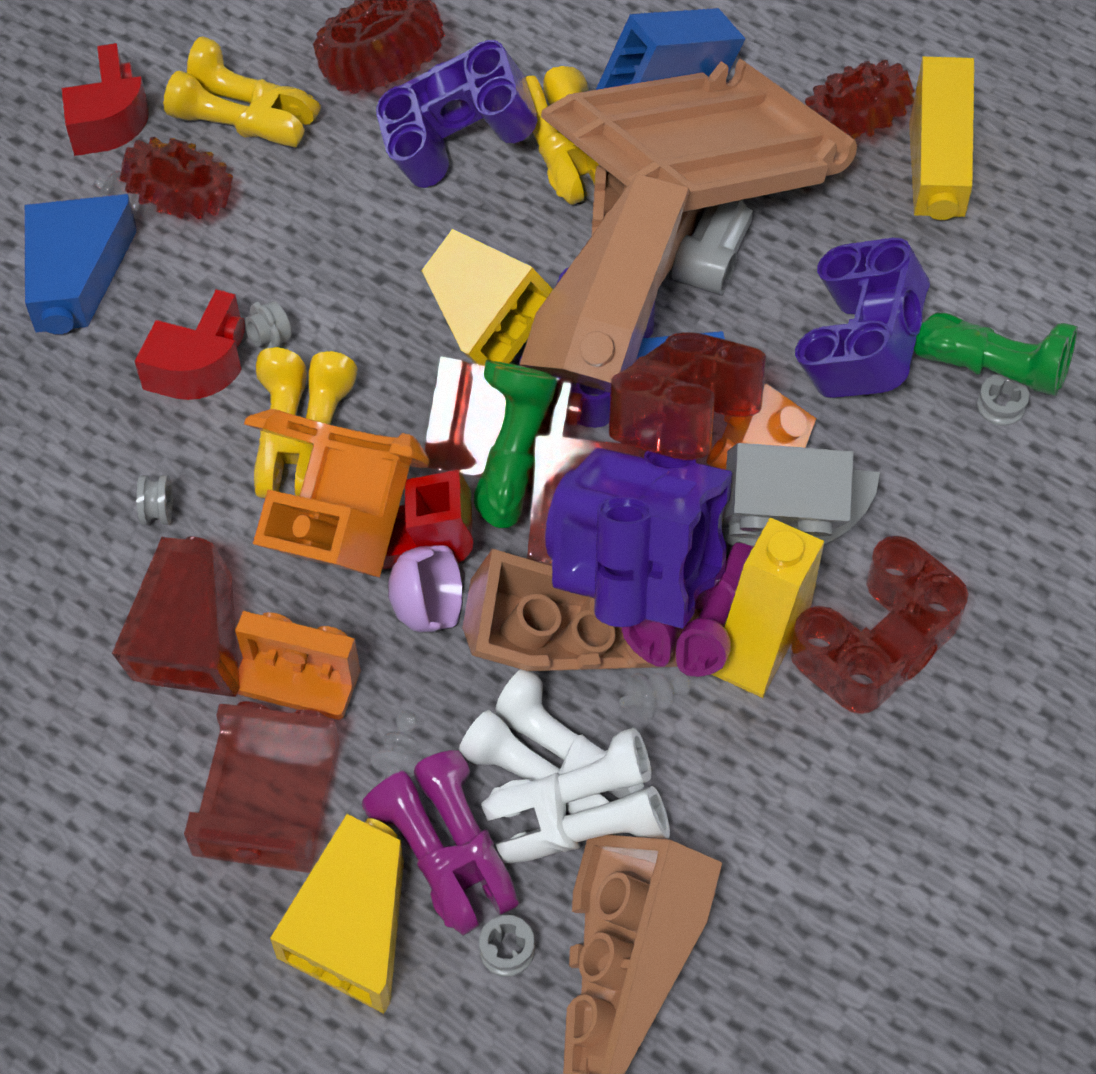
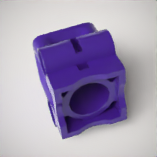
M659 445L652 447L645 452L644 458L603 448H595L576 469H571L564 475L551 501L546 523L545 541L547 554L552 559L553 587L594 598L596 618L610 626L630 627L640 624L647 619L683 629L694 615L695 598L700 593L714 587L725 573L727 546L722 533V515L730 499L732 471L696 463L697 458L695 454L681 446Z

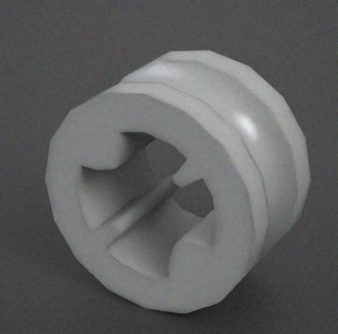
M994 374L982 384L977 407L982 417L990 423L1000 426L1013 425L1020 421L1025 414L1030 393L1026 385L1000 374ZM1001 393L1011 396V400L1007 402L1006 406H1000L995 403V400Z
M140 475L137 483V512L140 524L149 525L153 519H159L163 525L170 524L173 506V490L170 476L161 475L159 480L151 481L148 475Z
M501 915L492 918L484 925L479 935V950L483 965L491 973L501 977H513L523 973L530 966L534 958L535 944L531 927L523 919L514 915ZM503 933L516 935V945L523 948L522 952L518 954L515 950H512L511 959L499 958L497 946L491 944L495 937L499 942H502Z

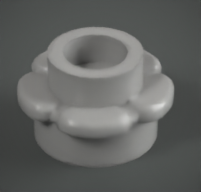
M272 301L262 306L259 302H255L251 305V316L245 318V329L249 339L256 347L262 345L265 348L280 347L281 343L290 340L291 327L288 317L277 302Z

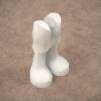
M522 669L504 687L498 698L495 714L490 710L483 712L470 726L459 747V751L464 758L476 765H497L530 781H536L557 772L561 775L590 765L603 758L608 750H602L590 742L583 734L577 735L554 719L542 705L543 684L541 679L534 672ZM509 728L527 736L563 759L564 762L561 769L525 746L513 735ZM642 783L609 792L620 799L643 789L644 785ZM599 793L566 803V812L568 814L581 812L609 803V801Z
M636 728L621 731L613 736L606 755L590 765L561 775L557 772L536 781L528 779L510 781L501 787L494 788L490 796L481 803L488 821L501 817H512L530 808L535 809L540 829L530 832H519L511 838L495 843L496 851L503 863L526 862L561 851L567 852L580 848L578 842L610 834L630 833L636 837L669 839L670 836L669 822L664 804L657 789L653 786L638 790L604 805L566 815V803L615 789L629 788L646 783L651 779L648 753L643 739Z

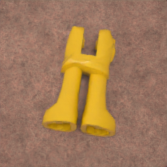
M204 36L198 37L190 49L187 60V73L176 71L170 77L163 101L166 115L186 121L204 120L233 125L237 133L243 137H261L277 144L295 148L304 136L305 130L302 124L308 125L313 122L321 109L320 103L303 90L290 86H280L267 82L264 79L248 78L230 71L224 66L220 45ZM215 95L250 103V105H241L238 103L222 99Z
M567 66L553 67L544 76L543 90L535 75L525 77L537 113V124L532 133L539 145V153L548 167L547 175L550 185L556 191L557 196L563 197L567 203L574 205L584 200L580 176L589 173L595 185V172L599 164L541 118V113L544 108L548 107L546 99L551 105L568 94L589 91L582 71Z
M273 347L262 350L257 356L256 375L260 383L270 393V409L296 415L307 379L304 361L298 354L288 349ZM333 351L319 352L312 357L309 367L307 419L331 425L337 404L353 389L356 381L358 368L350 357ZM260 430L259 448L254 466L255 495L259 498H265L268 489L279 492L284 464H297L295 495L300 496L313 445Z

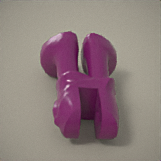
M736 542L733 545L726 560L725 573L714 587L700 593L695 598V609H702L697 619L686 624L682 633V628L647 619L634 626L622 627L623 637L632 650L648 663L657 667H665L676 647V664L679 670L687 676L701 677L711 675L722 669L731 649V640L724 627L744 563L753 546L742 542Z
M448 750L433 754L418 762L414 768V777L424 794L434 803L456 846L444 847L407 771L396 772L384 779L363 798L361 805L368 818L376 819L386 825L394 823L401 831L418 860V868L431 888L430 896L435 911L443 919L445 926L454 928L464 936L476 929L479 924L470 905V900L463 890L480 882L486 897L490 899L499 915L516 908L519 905V901L508 870L494 847V841L491 839L487 829L481 832L466 801L462 785L466 782L470 773L468 763L459 750Z

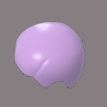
M423 546L408 550L400 555L397 562L393 565L388 581V598L397 618L413 631L434 632L440 629L452 628L459 621L462 608V580L458 562L448 546Z

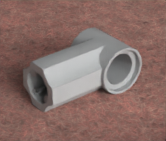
M743 200L707 207L693 236L686 235L679 246L673 264L672 279L723 295L725 290L721 289L725 278L731 279L737 259V251L752 222L753 210L748 208L743 203Z

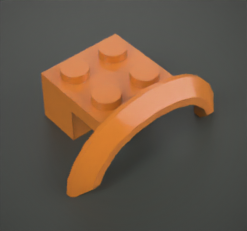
M269 409L248 416L245 419L244 425L313 445L300 496L267 490L253 544L293 557L380 578L409 468L428 467L429 458L414 436L404 433L396 438L350 430L276 409Z

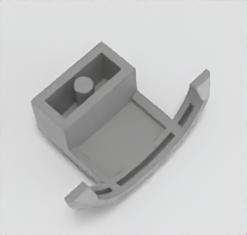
M737 443L727 451L726 470L732 471L730 499L722 515L724 541L730 546H733L736 542H742L754 547L771 517L823 540L824 544L829 543L849 531L867 512L877 493L880 472L853 470L854 451Z

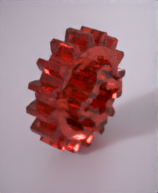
M882 60L875 66L870 61H864L855 69L851 66L845 67L842 74H830L827 76L825 85L814 86L812 88L814 96L805 99V103L809 108L855 140L862 133H865L868 137L874 136L876 128L884 129L893 126V117L905 116L907 114L905 106L914 104L912 95L914 89L908 71H903L900 63L890 66L888 60Z
M150 137L149 145L143 141L136 140L133 148H126L119 180L126 183L125 191L127 193L140 194L138 203L141 205L153 203L157 205L156 212L160 214L165 212L166 214L183 219L185 213H191L197 219H203L205 211L216 216L219 213L220 207L226 208L232 189L233 175L226 173L227 165L225 163L212 161L214 153L197 152L196 144L194 143L188 144V142L176 140L175 138H170L168 143H162L158 138Z

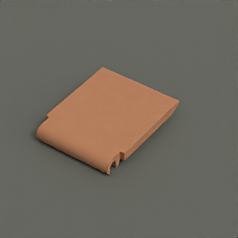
M741 58L736 64L734 76L728 82H726L729 68L728 65L721 61L709 77L702 72L568 94L544 108L541 113V118L625 186L628 187L636 174H641L689 187L690 192L683 212L824 183L826 176L844 171L853 161L857 151V144L853 138Z

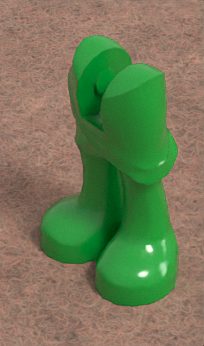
M936 312L922 323L920 332L916 337L914 352L928 360L967 367L976 375H980L983 367L1013 381L1026 385L1036 392L1057 396L1058 390L1062 389L1069 371L1075 349L1078 326L1059 323L1051 329L1049 335L1041 343L1029 344L1008 339L995 333L989 327L969 323L955 315Z
M486 360L483 372L484 381L503 395L505 398V412L501 429L494 445L488 451L484 471L475 487L473 505L490 525L496 528H508L517 523L522 512L529 470L537 461V457L530 454L529 450L541 426L547 408L553 400L557 378L540 370Z

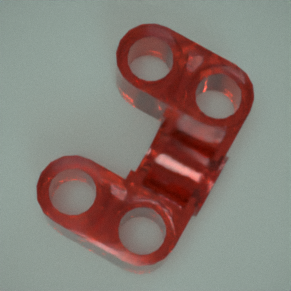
M682 332L668 336L661 345L647 355L639 357L633 365L611 378L609 436L620 443L676 459L694 460L707 456L711 451L714 412L732 417H748L761 411L766 367L765 353L752 346L700 333Z
M886 537L879 541L873 550L866 585L871 596L890 613L872 630L865 627L860 631L839 612L824 606L810 607L803 611L796 620L790 652L792 663L802 674L849 712L863 714L872 712L880 707L906 681L913 679L929 663L934 654L955 635L961 624L968 601L966 585L956 574L907 537ZM886 569H895L904 575H893L887 572ZM928 604H939L948 611L935 610ZM814 638L822 639L829 646H814L807 640ZM864 675L874 683L861 684L854 681L850 676Z

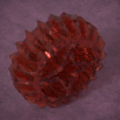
M355 0L354 4L349 7L340 8L337 16L326 20V26L320 28L316 33L317 38L313 46L319 69L322 75L327 77L330 85L335 86L338 91L348 90L350 94H357L363 89L370 93L377 87L384 86L388 88L392 82L397 80L404 81V77L411 72H419L421 70L420 65L430 62L434 58L433 53L442 47L441 40L445 37L440 13L436 4L431 0Z

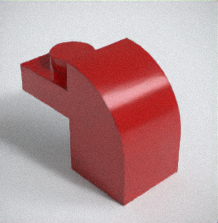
M117 43L97 46L101 82L61 88L65 126L74 156L119 148L138 136L147 123L149 107L141 76L134 77L131 62H121Z
M216 289L196 330L155 320L134 361L143 390L171 398L193 400L214 395L225 389L236 379L242 370L237 348L243 339L245 331V320L240 317L236 294Z
M459 469L406 479L405 505H401L398 508L382 569L392 568L400 555L417 547L448 546L458 563L470 554L473 548L471 490Z

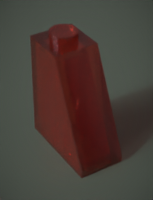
M194 536L185 539L161 537L112 651L113 656L131 680L154 686L236 698L240 683L232 574L213 543Z

